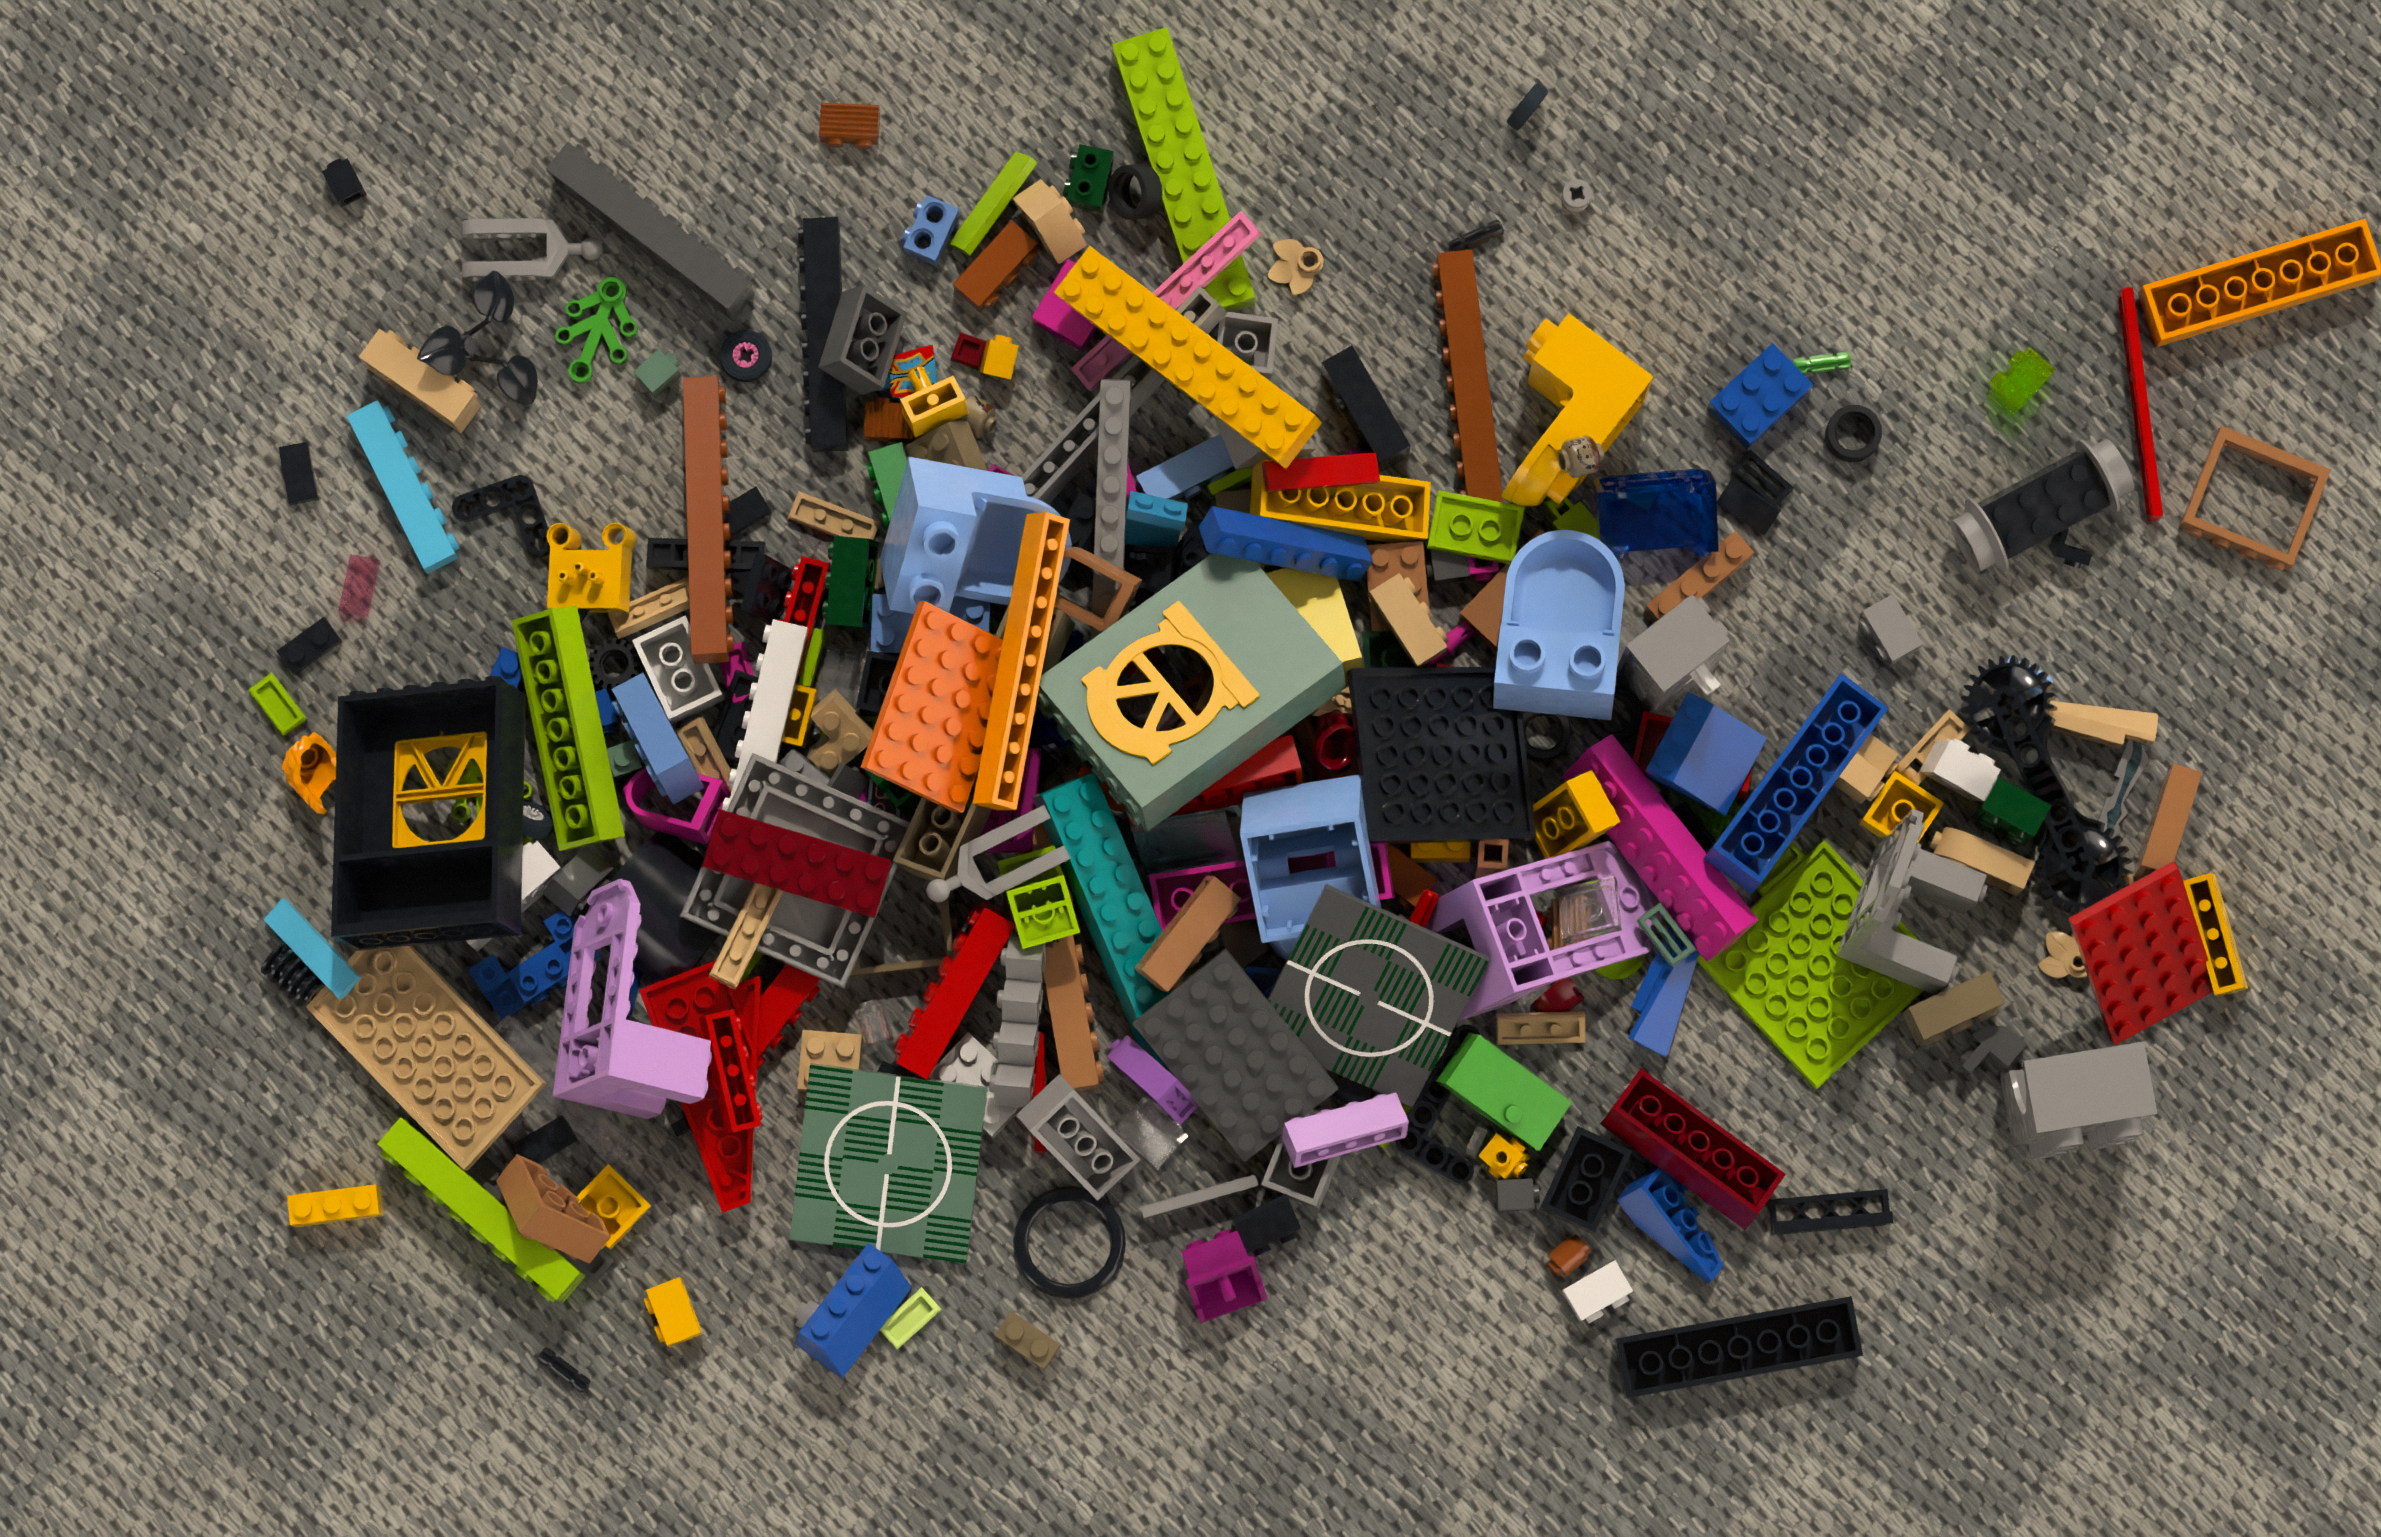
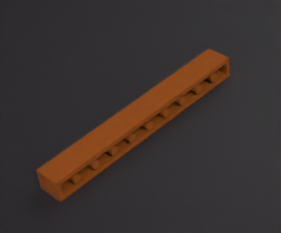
M1470 249L1437 253V262L1432 263L1433 279H1439L1440 290L1435 291L1437 308H1443L1444 319H1439L1440 336H1446L1447 347L1442 348L1444 365H1450L1451 375L1446 376L1447 393H1453L1454 404H1449L1451 422H1457L1458 432L1453 433L1454 450H1460L1461 461H1456L1458 479H1464L1465 487L1464 490H1460V494L1503 502L1473 251Z
M718 376L683 378L691 656L694 664L729 662V652H734L733 634H728V624H733V607L728 606L727 596H732L733 590L732 579H727L726 568H732L731 551H726L725 542L731 540L730 523H725V513H730L729 495H724V486L729 485L728 468H723V458H728L727 440H722V431L727 430L726 413H721V403H726L725 386H720Z

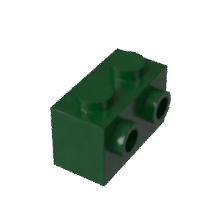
M1079 144L1078 153L1072 152L1069 169H1073L1072 179H1066L1063 196L1067 197L1071 207L1102 213L1114 161V151Z

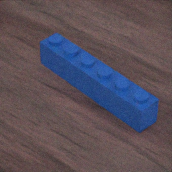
M1213 506L1199 526L1206 550L1210 553L1360 582L1373 562L1364 537Z

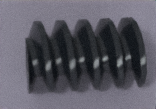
M283 943L275 948L265 959L261 967V973L264 975L271 973L269 980L272 983L279 981L278 989L280 991L288 989L286 997L289 999L296 997L294 1004L297 1007L309 1004L325 984L321 983L317 986L315 983L318 977L316 975L307 976L310 970L308 966L300 970L298 967L302 960L298 958L291 961L290 958L294 951L289 950L283 953L282 949L285 945Z

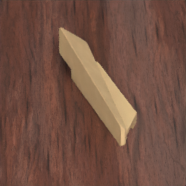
M2050 701V704L2058 708L2056 711H2049V715L2056 719L2051 729L2053 731L2117 749L2123 745L2124 739L2149 746L2155 742L2158 724V714Z

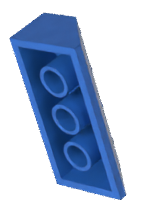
M868 1243L801 1328L794 1344L837 1376L843 1378L912 1287L894 1261Z

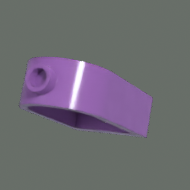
M1126 1035L1122 1040L1118 1039L1111 1044L1107 1059L1179 1125L1199 1106L1190 1095L1191 1093L1178 1079L1129 1036Z

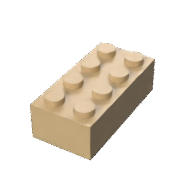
M378 329L359 355L365 367L461 434L481 407L477 400L478 394L474 392L475 389L465 381L460 379L457 383L452 376L443 375L429 365L417 360L420 350L414 346L409 350L408 346L403 342L404 340L393 331L389 330L386 334L381 329Z

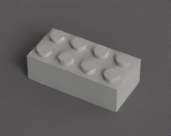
M1060 1074L1016 1115L1027 1129L1097 1201L1141 1160Z

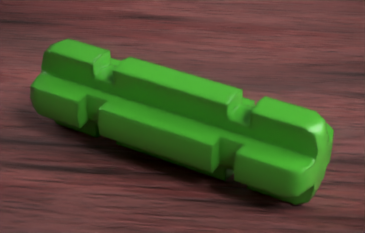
M1848 352L1836 353V356L1832 354L1810 356L1809 360H1805V357L1795 358L1793 364L1804 375H1807L1809 371H1811V374L1835 371V368L1839 370L1849 369L1851 360Z

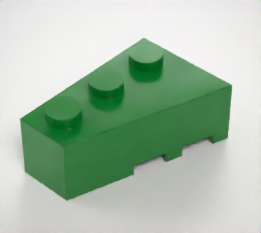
M902 442L868 452L871 463L866 464L871 481L877 480L879 487L874 488V493L878 505L884 504L886 512L881 513L886 530L889 528L907 462Z

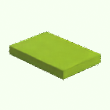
M1438 490L1427 549L1511 565L1516 555L1525 507Z

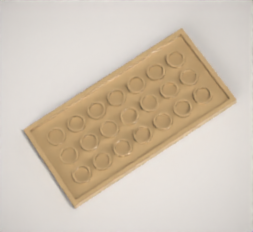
M412 946L356 951L347 962L362 977L343 999L337 998L325 985L306 1008L463 1170L468 1171L547 1083Z

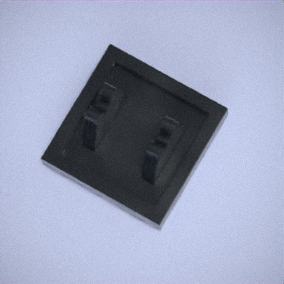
M1125 545L1124 571L1142 579L1134 599L1146 601L1173 582L1176 557L1175 548Z
M755 553L751 571L733 573V577L738 579L739 582L737 584L732 583V590L744 594L741 610L767 624L772 625L773 619L780 620L785 609L784 601L787 590L792 583L793 569L766 554Z

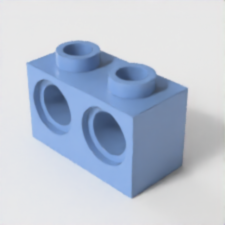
M928 195L924 202L919 201L913 213V217L916 218L912 229L907 227L901 243L904 244L905 254L937 267L960 216L959 208ZM933 211H938L943 215L942 219L937 223L927 220L928 215ZM926 237L930 239V246L925 249L918 248L915 244L919 238Z

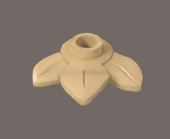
M1293 239L1275 242L1273 249L1280 259L1269 270L1268 278L1278 284L1290 283L1293 295L1306 292L1312 286L1314 275L1318 274L1323 268L1324 259L1321 252L1313 247L1304 248L1301 243ZM1306 258H1312L1315 261L1311 267L1305 266L1303 262Z
M2059 931L2047 933L2046 946L2050 956L2038 964L2041 971L2056 979H2061L2068 975L2078 979L2087 977L2084 965L2082 967L2074 966L2075 960L2082 959L2074 934L2072 933L2069 936Z

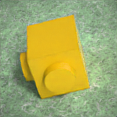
M998 334L995 335V340L987 338L980 367L981 373L1011 380L1019 345L1012 344L1013 338Z

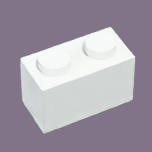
M1614 1260L1563 1289L1562 1292L1579 1322L1586 1319L1589 1324L1604 1315L1602 1309L1612 1304L1614 1309L1630 1301L1627 1295L1632 1293L1633 1290Z

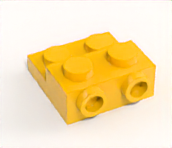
M609 1164L577 1196L579 1199L578 1204L585 1208L588 1214L594 1212L600 1217L610 1235L609 1240L601 1249L607 1246L612 1250L651 1207Z

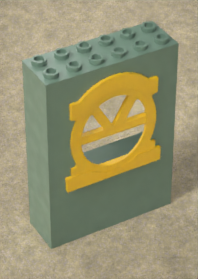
M1212 553L1041 675L1037 699L1040 702L1038 708L1047 720L1052 718L1057 724L1056 730L1065 741L1070 739L1075 745L1073 749L1082 762L1087 760L1093 767L1091 771L1100 783L1105 781L1111 788L1109 793L1115 802L1119 805L1123 803L1128 809L1127 814L1136 826L1141 824L1148 832L1346 688L1343 662L1255 561ZM1164 645L1183 646L1196 651L1210 666L1214 678L1213 692L1207 706L1198 716L1191 711L1143 654L1145 651ZM1131 661L1149 681L1126 686L1117 685L1122 671ZM1158 694L1143 728L1130 723L1122 715L1116 702L1117 699ZM1167 704L1171 706L1186 724L1169 731H1156Z

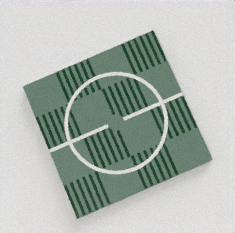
M811 1063L790 1240L864 1249L870 1243L879 1251L885 1253L967 1263L988 1087Z

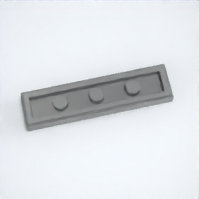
M1251 1175L1142 1206V1215L1145 1220L1258 1188L1256 1176Z

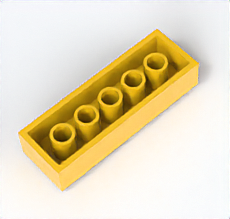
M1263 459L1253 466L1250 514L1361 536L1365 540L1386 543L1424 542L1428 539L1431 482L1379 475L1380 482L1376 484L1266 492L1262 463L1273 460Z

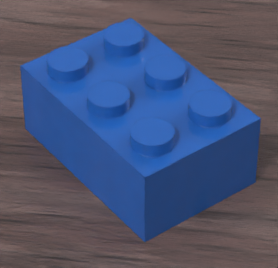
M1772 343L1709 402L1707 409L1748 450L1811 391L1813 383Z

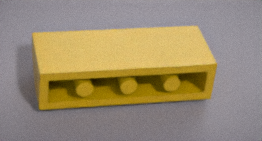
M2208 873L2183 880L2207 954L2208 961L2206 966L2214 995L2221 996L2248 989L2216 875Z

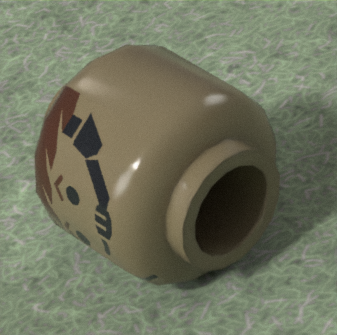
M976 396L967 397L968 414L956 419L954 422L968 421L976 439L983 437L986 433L991 434L997 425L994 406Z
M1582 436L1563 442L1561 450H1558L1557 457L1562 472L1576 478L1596 473L1600 468V461L1604 460V452L1600 443H1595L1590 436Z

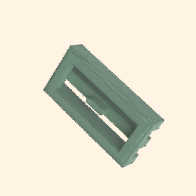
M1658 903L1636 920L1671 968L1696 951L1695 947L1661 903ZM1655 913H1660L1687 948L1686 950L1681 951L1655 917ZM1647 919L1652 922L1677 956L1674 959L1645 922Z

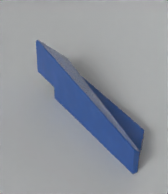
M1669 927L1667 930L1668 934L1683 952L1687 948ZM1663 938L1661 943L1674 959L1677 956ZM1697 949L1673 968H1671L1661 953L1657 951L1631 1005L1640 1014V1017L1628 1038L1637 1046L1663 1057L1668 1055L1699 952Z

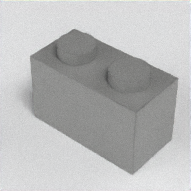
M1894 594L1868 607L1860 614L1862 619L1859 621L1860 627L1866 636L1871 635L1877 644L1874 646L1877 656L1882 662L1886 660L1889 666L1920 649L1923 645Z

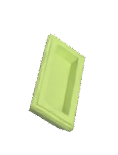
M921 1287L890 1316L880 1331L898 1350L942 1309Z

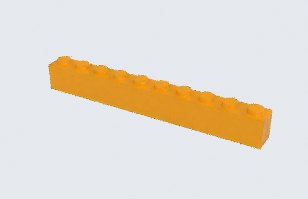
M1048 512L1026 514L973 798V804L997 811L1017 809L1070 519Z

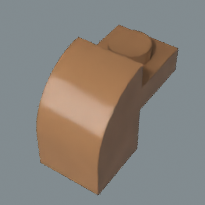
M1509 839L1478 842L1475 879L1507 869Z

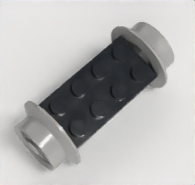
M2079 439L2075 443L2076 452L1979 503L1972 498L1966 499L1965 513L1951 520L1950 526L1957 545L1969 565L1978 573L1992 565L2002 572H2006L2009 569L2008 559L2104 508H2107L2114 514L2119 512V498L2134 491V482L2125 460L2110 440L2104 439L2090 446L2084 440Z

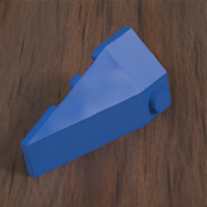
M1653 1165L1631 1182L1618 1197L1617 1201L1635 1225L1706 1283H1710L1724 1265L1709 1234L1705 1231H1700L1696 1216L1700 1214L1696 1206L1689 1207L1683 1195V1192L1688 1189L1657 1165Z

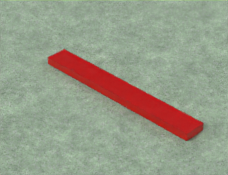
M2133 287L2122 288L2117 297L2147 520L2151 522L2159 521L2162 518L2163 509Z

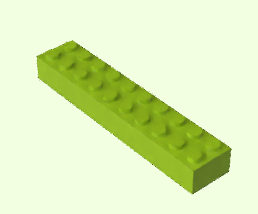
M1165 27L1113 43L1112 52L1149 166L1155 170L1161 181V203L1181 265H1183L1230 221V217L1168 28ZM1242 254L1203 288L1228 312L1256 305V297Z

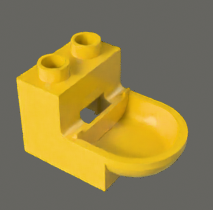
M1570 313L1566 315L1559 326H1556L1546 318L1525 346L1528 350L1523 356V360L1531 365L1527 384L1561 408L1562 411L1532 448L1502 493V497L1508 502H1513L1520 506H1537L1547 496L1558 505H1561L1572 490L1576 491L1588 475L1573 478L1568 473L1562 472L1557 454L1558 450H1561L1563 442L1582 436H1590L1595 443L1601 444L1605 454L1646 401L1654 376Z

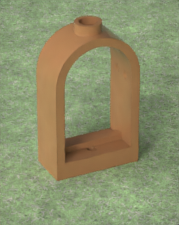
M1066 547L1063 557L1073 558L1120 583L1104 618L1061 596L1058 592L1056 593L1055 608L1103 632L1127 614L1142 579L1082 548Z

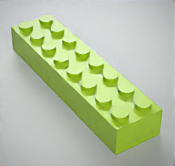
M577 606L551 608L511 620L559 851L588 847L625 837Z
M400 1117L377 1143L383 1149L380 1152L383 1158L396 1167L399 1165L403 1166L405 1170L402 1174L419 1187L421 1184L425 1185L427 1190L424 1193L441 1206L444 1203L450 1208L447 1213L463 1225L466 1223L471 1225L472 1228L469 1232L484 1244L490 1242L495 1247L491 1251L502 1261L508 1264L512 1261L516 1264L517 1267L514 1271L525 1281L532 1283L534 1280L540 1286L536 1290L548 1301L554 1303L555 1300L563 1303L586 1277L585 1274L556 1249L550 1250L540 1241L533 1238L528 1240L522 1237L517 1231V1225L513 1217L509 1214V1208L469 1173L463 1170L409 1121Z

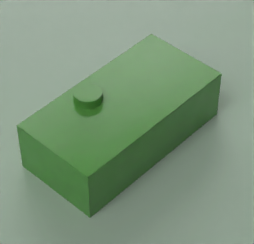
M1474 1033L1467 1034L1436 1080L1438 1084L1511 1137L1517 1138L1528 1149L1540 1151L1572 1103L1484 1037Z

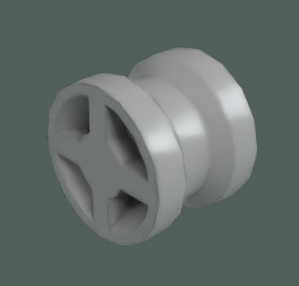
M1581 179L1569 181L1562 193L1564 207L1571 212L1585 210L1591 199L1592 191L1590 186Z

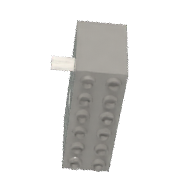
M1691 594L1629 642L1624 649L1617 666L1616 676L1637 697L1645 712L1660 713L1696 684H1698L1706 696L1721 686L1711 672L1716 669L1730 642L1728 639L1730 633L1720 621L1715 623L1708 614L1711 612L1709 606L1701 597L1696 599Z

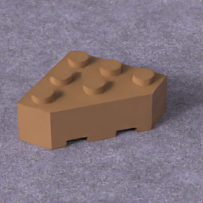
M516 1154L497 1178L496 1182L500 1188L501 1197L509 1208V1214L517 1225L518 1233L528 1240L533 1238L540 1241L550 1250L558 1249L573 1260L580 1259L590 1264L610 1238L603 1220L594 1212L588 1214L586 1209L578 1204L579 1199L564 1185L557 1187L556 1183L547 1176L549 1172L540 1164Z

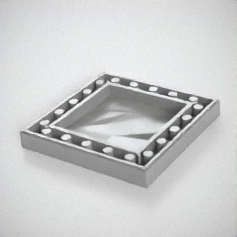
M752 753L727 809L731 813L892 860L878 910L898 868V865L893 860L910 824L906 820L755 753ZM701 867L680 917L728 938L754 883ZM783 892L755 950L844 989L875 918Z

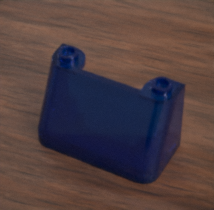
M1686 469L1597 477L1593 480L1598 540L1612 551L1619 563L1623 562V558L1628 557L1629 552L1687 547L1697 557L1710 556L1711 552H1719L1716 482L1709 470Z

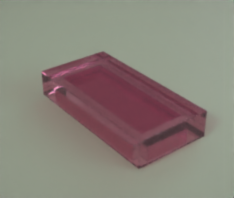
M350 554L339 606L340 613L369 617L380 565L379 559Z

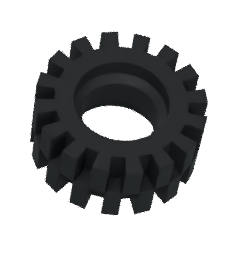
M611 638L610 641H607L605 639L601 645L594 647L593 653L590 652L589 666L592 680L600 689H607L609 693H613L612 689L642 673V661L638 652L626 640ZM613 655H619L626 661L624 673L617 677L609 676L604 671L606 659Z

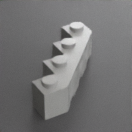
M1014 936L1009 937L1008 947L1003 948L1001 951V966H1006V980L1004 990H999L997 995V1008H1002V1024L1000 1032L994 1033L993 1050H998V1067L996 1075L991 1074L989 1092H994L995 1105L1025 1107L1032 1100L1036 1074H1034L1035 1058L1038 1054V1023L1042 1009V974L1045 972L1046 947L1045 943L1022 949L1019 937Z

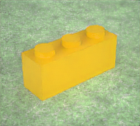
M376 1184L287 1196L289 1221L293 1227L384 1216L381 1187Z

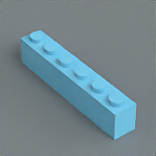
M377 400L347 415L425 572L429 574L458 559L456 550L460 549L453 533L446 534L442 525L446 524L447 521L439 507L433 508L430 499L434 498V495L427 482L421 484L417 476L421 470L414 456L408 458L404 448L408 447V444L402 432L398 431L395 433L391 423L396 420L389 406L382 407Z

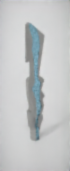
M2128 740L2114 774L2115 777H2119L2114 793L2111 797L2105 798L2098 820L2105 823L2104 831L2108 828L2115 830L2112 838L2120 834L2119 823L2128 814L2123 802L2149 761L2142 743ZM2107 853L2097 856L2100 864L2107 862Z

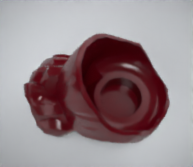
M1333 710L1321 715L1315 722L1317 732L1314 745L1315 756L1322 767L1329 771H1336L1347 766L1356 758L1354 729L1350 727L1348 719L1344 714L1340 713V710Z

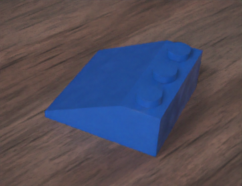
M1687 692L1647 766L1646 774L1647 777L1726 816L1767 738L1716 705Z

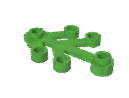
M605 278L599 283L597 292L578 301L571 300L566 304V313L572 319L580 318L584 310L600 304L596 315L570 327H561L555 333L557 342L560 345L567 346L572 343L573 338L590 331L580 359L574 360L569 366V375L575 383L585 384L591 380L593 376L591 362L602 334L610 349V358L613 363L621 365L628 359L626 349L620 345L608 320L613 307L621 322L620 331L622 335L626 338H632L638 333V326L634 320H631L623 303L626 297V287L618 278ZM612 287L616 288L617 294L614 297H609L607 290ZM572 305H578L580 307V310L577 314H571L569 312V309ZM625 325H634L633 332H624ZM562 332H568L570 337L568 340L562 341L559 339V335ZM616 351L624 352V357L621 360L614 359L613 356ZM579 368L587 370L584 377L576 376Z

